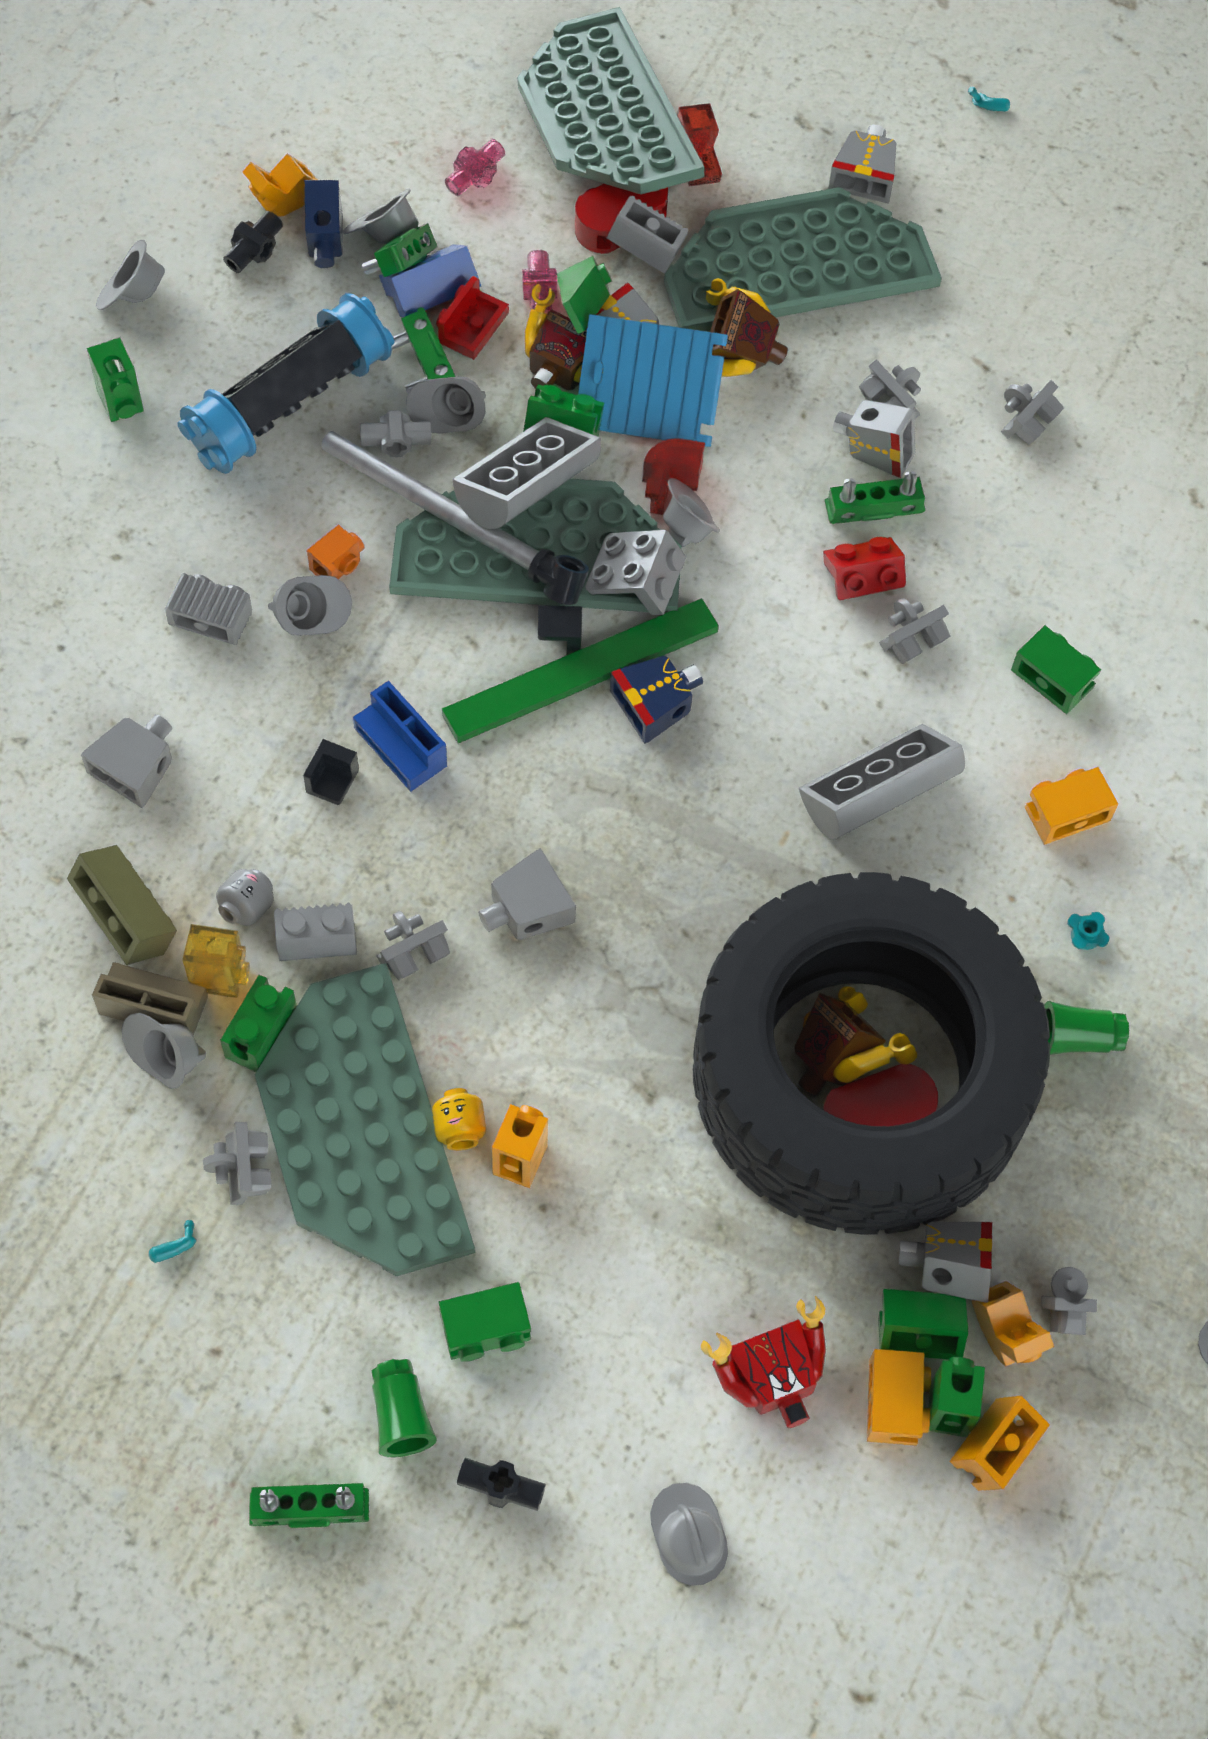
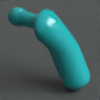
M973 86L968 89V93L973 97L972 102L976 106L990 111L1003 112L1008 111L1010 108V101L1007 98L988 97L983 93H978Z
M192 1220L185 1221V1237L152 1247L149 1250V1259L154 1263H158L191 1249L197 1241L193 1237L194 1222Z

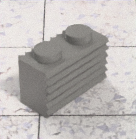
M630 196L618 214L607 239L642 259L650 266L666 273L686 238L688 229L682 228L681 224L677 225L676 221L670 220V217L665 218L664 213L659 214L658 210H653L652 206L647 207L646 203H641L640 199L636 200L635 196Z
M183 573L165 607V613L169 625L237 645L238 639H240L241 633H243L246 623L249 621V616L252 614L250 595L238 586H221L219 583H213L203 575L188 576L186 573Z
M349 902L345 906L339 903L337 907L332 903L329 907L324 904L321 908L316 905L314 908L308 906L304 909L301 906L298 910L294 907L288 910L285 907L283 911L278 908L274 911L275 937L279 961L357 955L353 908Z

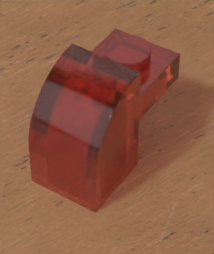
M711 104L679 107L677 116L704 165L705 177L687 182L688 186L720 182L723 174L713 147L719 133V128Z
M680 438L668 439L656 444L648 451L643 463L642 482L647 483L645 498L651 499L650 513L664 515L669 492L668 480L670 478L683 482L693 491L698 490L705 442Z

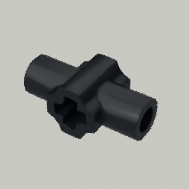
M266 211L255 224L250 221L240 222L234 229V234L231 238L232 249L223 257L226 265L234 272L240 273L252 260L257 263L266 262L271 257L276 245L274 236L283 227L281 219L273 212Z
M465 1458L457 1478V1485L486 1494L489 1504L498 1508H503L511 1502L538 1511L546 1487L545 1483L517 1475L514 1470V1464L499 1460L497 1464L489 1466ZM500 1476L507 1477L508 1486L511 1488L509 1489L504 1486L503 1492H496L492 1480L498 1482Z

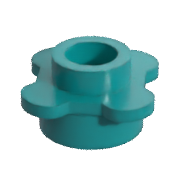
M1092 912L1091 915L1087 916L1072 914L1069 917L1067 924L1072 928L1071 939L1075 948L1090 950L1097 946L1105 947L1108 944L1110 937L1104 930L1105 917L1103 914ZM1085 928H1090L1092 932L1087 933Z

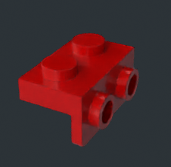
M472 276L466 285H461L458 288L454 301L448 309L444 308L437 318L436 327H438L440 343L475 360L509 314V304L480 291L479 278Z
M874 537L869 542L854 545L840 544L835 549L823 551L824 564L835 579V592L839 600L903 588L906 585L905 555L891 537Z

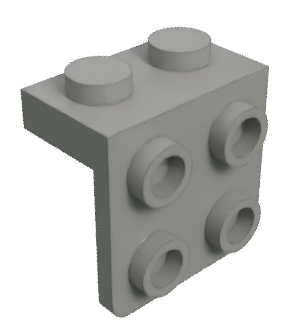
M667 530L610 533L604 539L585 588L592 595L635 593L651 615H662L673 594V589L684 566L686 556Z

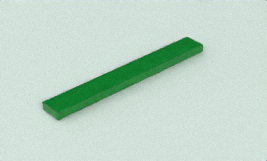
M701 598L679 607L678 611L672 610L442 708V716L459 744L611 678V672L664 656L718 632L719 625Z

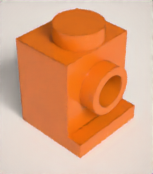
M338 524L307 549L309 570L316 576L326 575L336 577L337 579L343 575H349L358 566L360 552L365 549L362 540L355 533H348Z

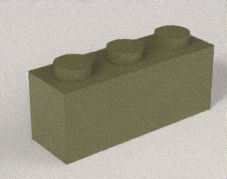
M114 845L80 853L67 880L124 963L130 965L164 955L177 929L120 848Z

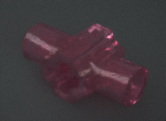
M490 139L479 150L474 147L468 148L465 146L458 153L453 163L454 172L445 179V185L448 190L454 195L460 196L472 184L477 188L487 187L497 172L496 163L505 156L503 146L495 139Z
M544 250L529 252L527 255L528 269H522L523 300H530V311L536 307V302L532 298V290L537 284L541 285L539 300H545L548 297L550 288L554 291L555 299H557L556 268H550L549 254ZM552 305L546 307L545 312L547 314L552 309Z

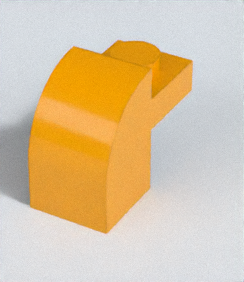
M288 153L270 173L252 162L242 171L251 182L248 188L266 211H271L278 217L285 216L305 205L304 180H317L304 163Z
M1004 1281L990 1287L988 1302L971 1300L985 1338L995 1356L1005 1367L1015 1362L1017 1364L1033 1362L1042 1356V1352L1054 1348L1050 1332L1032 1321L1023 1291L1009 1282Z

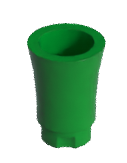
M1052 1001L1045 1003L1050 1033L1048 1039L1050 1055L1074 1052L1109 1053L1110 1050L1124 1051L1126 1049L1129 1039V1022L1127 1021L1126 1014L1112 1013L1110 1010L1068 1006Z
M391 1359L377 1364V1367L372 1370L374 1381L372 1390L378 1422L379 1454L384 1457L394 1458L417 1454L429 1449L437 1442V1438L428 1419L418 1378L413 1372L411 1361L408 1359Z

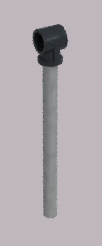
M334 431L328 432L323 438L321 447L324 451L527 569L528 579L535 583L542 582L545 584L543 592L551 600L565 605H574L578 602L589 572V567L581 560L568 555H557L555 557V553L552 550L543 548L537 551L500 528H484L470 519L459 504Z

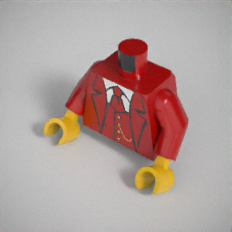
M815 1296L816 1309L812 1313H805V1303L802 1299L797 1302V1311L806 1321L803 1325L798 1319L735 1345H731L727 1337L717 1332L716 1336L720 1341V1346L714 1352L708 1342L703 1340L701 1343V1350L704 1354L715 1359L712 1365L725 1393L745 1407H754L760 1415L779 1408L787 1428L799 1426L810 1419L802 1399L814 1393L817 1385L816 1382L823 1376L826 1344L823 1323L820 1320L825 1315V1306L817 1296Z

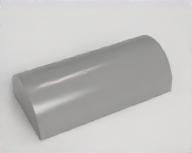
M545 417L453 478L456 498L463 511L475 523L487 529H498L593 464L600 455L601 438Z
M921 724L798 789L805 808L815 825L825 836L836 840L961 774L965 769L964 751L962 745Z

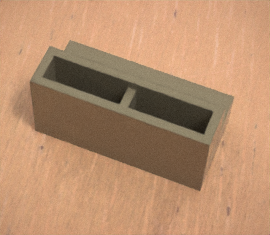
M116 962L112 963L108 975L100 974L92 994L99 1015L124 1021L130 1014L142 1013L160 1024L179 1023L185 1025L193 1035L208 999L206 987Z

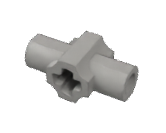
M388 411L384 416H380V423H360L361 447L381 446L382 453H386L390 457H403L404 454L411 452L412 445H431V423L410 422L409 415H405L401 411Z

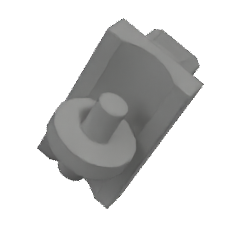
M877 359L869 365L871 374L859 386L864 397L867 400L876 401L886 393L891 399L885 404L913 409L915 419L920 416L919 411L915 408L916 401L907 392L909 390L915 396L921 391V388L916 384L919 380L920 372L915 367L903 370L897 365L892 370L896 377L895 379Z
M1050 380L1041 391L1036 392L1032 397L1030 393L1033 389L1029 384H1024L1023 387L1016 384L1010 385L1004 392V398L1007 402L1005 410L1008 413H1013L1016 410L1018 413L1004 427L1001 433L1007 439L1016 433L1028 445L1035 441L1046 428L1033 415L1037 413L1049 424L1064 409L1063 405L1053 395L1058 386Z
M904 598L894 603L895 614L889 617L888 621L892 627L900 623L903 627L879 642L884 652L892 648L895 655L904 664L923 652L914 635L921 632L930 648L951 637L943 621V618L949 615L944 605L918 619L917 614L924 610L923 605L919 601L912 605Z
M401 911L393 914L395 926L385 930L384 933L389 941L399 936L403 940L382 950L376 956L380 964L387 963L395 977L401 980L418 971L410 951L421 946L430 964L450 954L447 941L443 935L448 929L443 920L414 934L413 929L424 924L421 916L417 914L407 919Z
M235 1122L234 1131L225 1136L226 1143H215L214 1154L203 1159V1168L206 1172L216 1173L217 1184H226L229 1178L230 1205H242L248 1196L267 1194L271 1188V1172L269 1169H251L250 1158H265L267 1155L268 1136L264 1132L248 1131L247 1122Z
M1065 1267L1056 1271L1051 1280V1290L1055 1297L1041 1296V1308L1051 1309L1050 1332L1086 1335V1312H1097V1300L1083 1298L1087 1293L1088 1283L1085 1275L1076 1268Z

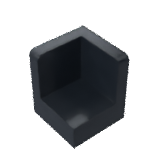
M538 605V639L544 641H567L566 655L581 650L582 606Z
M323 739L303 775L306 793L340 805L359 771L357 752Z

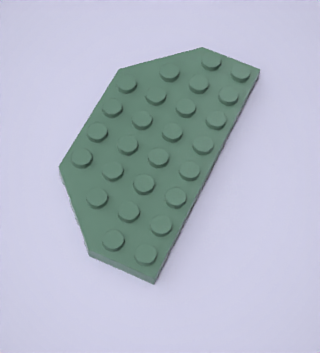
M620 7L560 22L553 30L554 36L550 42H544L533 56V64L527 71L523 70L517 77L518 89L557 170L638 194L657 191L705 177L704 165Z
M837 187L712 210L706 217L705 224L700 231L694 233L683 248L677 262L674 265L671 264L666 271L664 284L678 327L707 331L711 330L719 305L715 306L707 302L706 291L719 293V291L711 289V282L716 278L722 279L726 283L727 289L733 286L758 293L771 311V314L774 317H781L940 287L942 277L922 226L912 221H909L908 224L891 217V211L870 201L867 204L861 203L850 197L851 192Z
M584 479L568 480L500 527L501 530L537 551L548 548L555 553V557L557 555L575 557L589 567L578 602L574 605H565L548 598L543 592L545 584L542 582L535 583L528 579L527 569L424 509L422 513L412 520L407 518L396 526L389 590L390 594L550 606H582V608L649 612L635 593L592 595L585 586L604 539L608 534L660 529L657 527L658 523L639 504L635 506L624 495V490L616 482ZM454 490L450 493L446 491L442 494L459 504ZM674 539V541L677 543V545H678V546L680 547V549H681L682 546ZM680 574L664 614L672 610L678 611Z
M379 964L310 984L255 1073L257 1086L297 1226L309 1232L313 1231L331 1240L334 1245L382 1266L383 1270L395 1276H401L474 1254L475 1246L443 1143L436 1139L432 1108L387 964Z

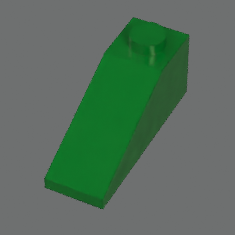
M594 256L557 273L562 304L577 334L585 331L588 327L589 314L596 315L610 296L608 283L612 282L611 276L605 264L601 263L598 265Z

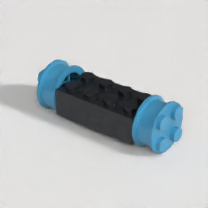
M345 293L340 297L339 305L332 310L323 309L318 312V327L308 332L222 394L214 389H208L204 392V400L194 407L187 405L181 408V420L177 422L178 428L184 437L191 440L199 451L197 455L201 463L208 470L215 468L221 473L228 474L232 471L235 461L242 456L252 457L256 453V443L253 436L259 437L275 426L272 420H276L282 415L285 418L302 407L299 401L309 396L314 398L324 392L329 387L326 382L336 377L340 379L349 373L363 377L369 372V366L377 360L385 361L390 358L392 353L391 346L395 341L390 331L382 325L375 314L376 311L372 302L365 296L359 298L354 294Z

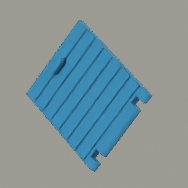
M589 314L578 394H586L597 401L605 403L600 431L711 447L712 436L700 434L701 423L706 425H714L724 357L712 355L713 344L726 346L728 335Z

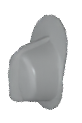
M409 188L404 190L386 205L352 222L342 231L343 234L363 229L377 242L388 244L406 231L418 227V218L406 199L411 190Z
M139 240L131 247L121 266L102 289L96 303L98 310L108 308L117 299L138 303L145 301L154 294L165 273V268L146 252L147 244L145 240Z
M457 376L430 379L418 383L410 390L406 399L407 412L412 422H430L431 433L468 431L475 429L484 419L486 414L484 401L486 394L485 391H481L474 381L467 377Z
M670 478L667 482L672 499L663 516L665 523L669 526V534L682 547H685L689 543L697 544L701 542L712 531L719 533L720 529L715 525L708 508L700 497L683 482Z
M326 575L304 576L286 581L276 591L273 602L268 604V608L273 611L282 629L291 635L327 634L337 631L346 623L351 614L352 599L346 585L336 577Z
M142 1013L130 1014L124 1020L122 1040L127 1053L141 1069L160 1080L170 1089L178 1088L183 1083L185 1075L190 1073L197 1066V1063L206 1057V1051L196 1043L192 1032L185 1025L179 1023L160 1024Z
M677 1483L663 1489L654 1499L650 1512L651 1526L661 1560L667 1572L678 1582L690 1586L704 1585L720 1574L725 1567L728 1557L727 1540L717 1507L711 1496L699 1486L689 1483Z

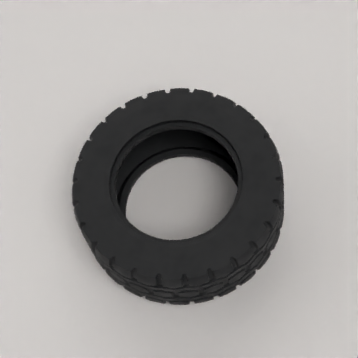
M860 872L858 878H853L851 873L836 874L820 878L816 885L813 881H809L782 893L780 899L778 897L773 898L752 913L748 921L743 922L732 933L724 944L723 951L718 954L707 978L706 988L703 991L693 1051V1085L695 1097L700 1101L698 1102L699 1113L708 1135L714 1136L713 1145L728 1167L732 1170L736 1169V1176L759 1197L765 1195L769 1198L768 1203L781 1212L794 1218L800 1215L805 1218V1223L820 1228L836 1231L837 1227L844 1228L845 1233L875 1235L878 1234L879 1230H884L886 1234L917 1229L920 1223L923 1222L924 1225H927L930 1222L943 1220L956 1213L957 1207H965L977 1199L988 1188L989 1183L994 1182L1002 1173L1018 1147L1041 1100L1045 1087L1044 1079H1046L1050 1062V1044L1048 1039L1050 1033L1046 1009L1043 1002H1040L1042 996L1029 966L1023 967L1025 960L1015 944L1006 934H998L999 927L987 915L976 907L971 910L967 909V901L943 888H939L935 892L930 890V883L906 876H900L899 880L896 881L892 880L891 874L878 872ZM851 983L877 985L891 989L922 1006L934 1017L946 1033L957 1060L959 1071L958 1092L940 1109L914 1122L895 1126H868L845 1121L813 1104L792 1083L779 1059L773 1030L783 1015L794 1004L821 989Z

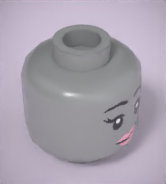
M240 869L235 871L219 887L216 893L219 905L218 911L221 917L231 924L237 923L244 926L254 924L271 907L274 901L273 885L269 878L256 869Z

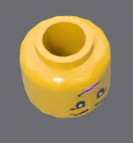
M454 1088L444 1092V1097L437 1100L432 1106L436 1139L447 1145L449 1150L461 1151L473 1148L478 1145V1140L486 1134L483 1102L478 1096L468 1094L466 1089Z

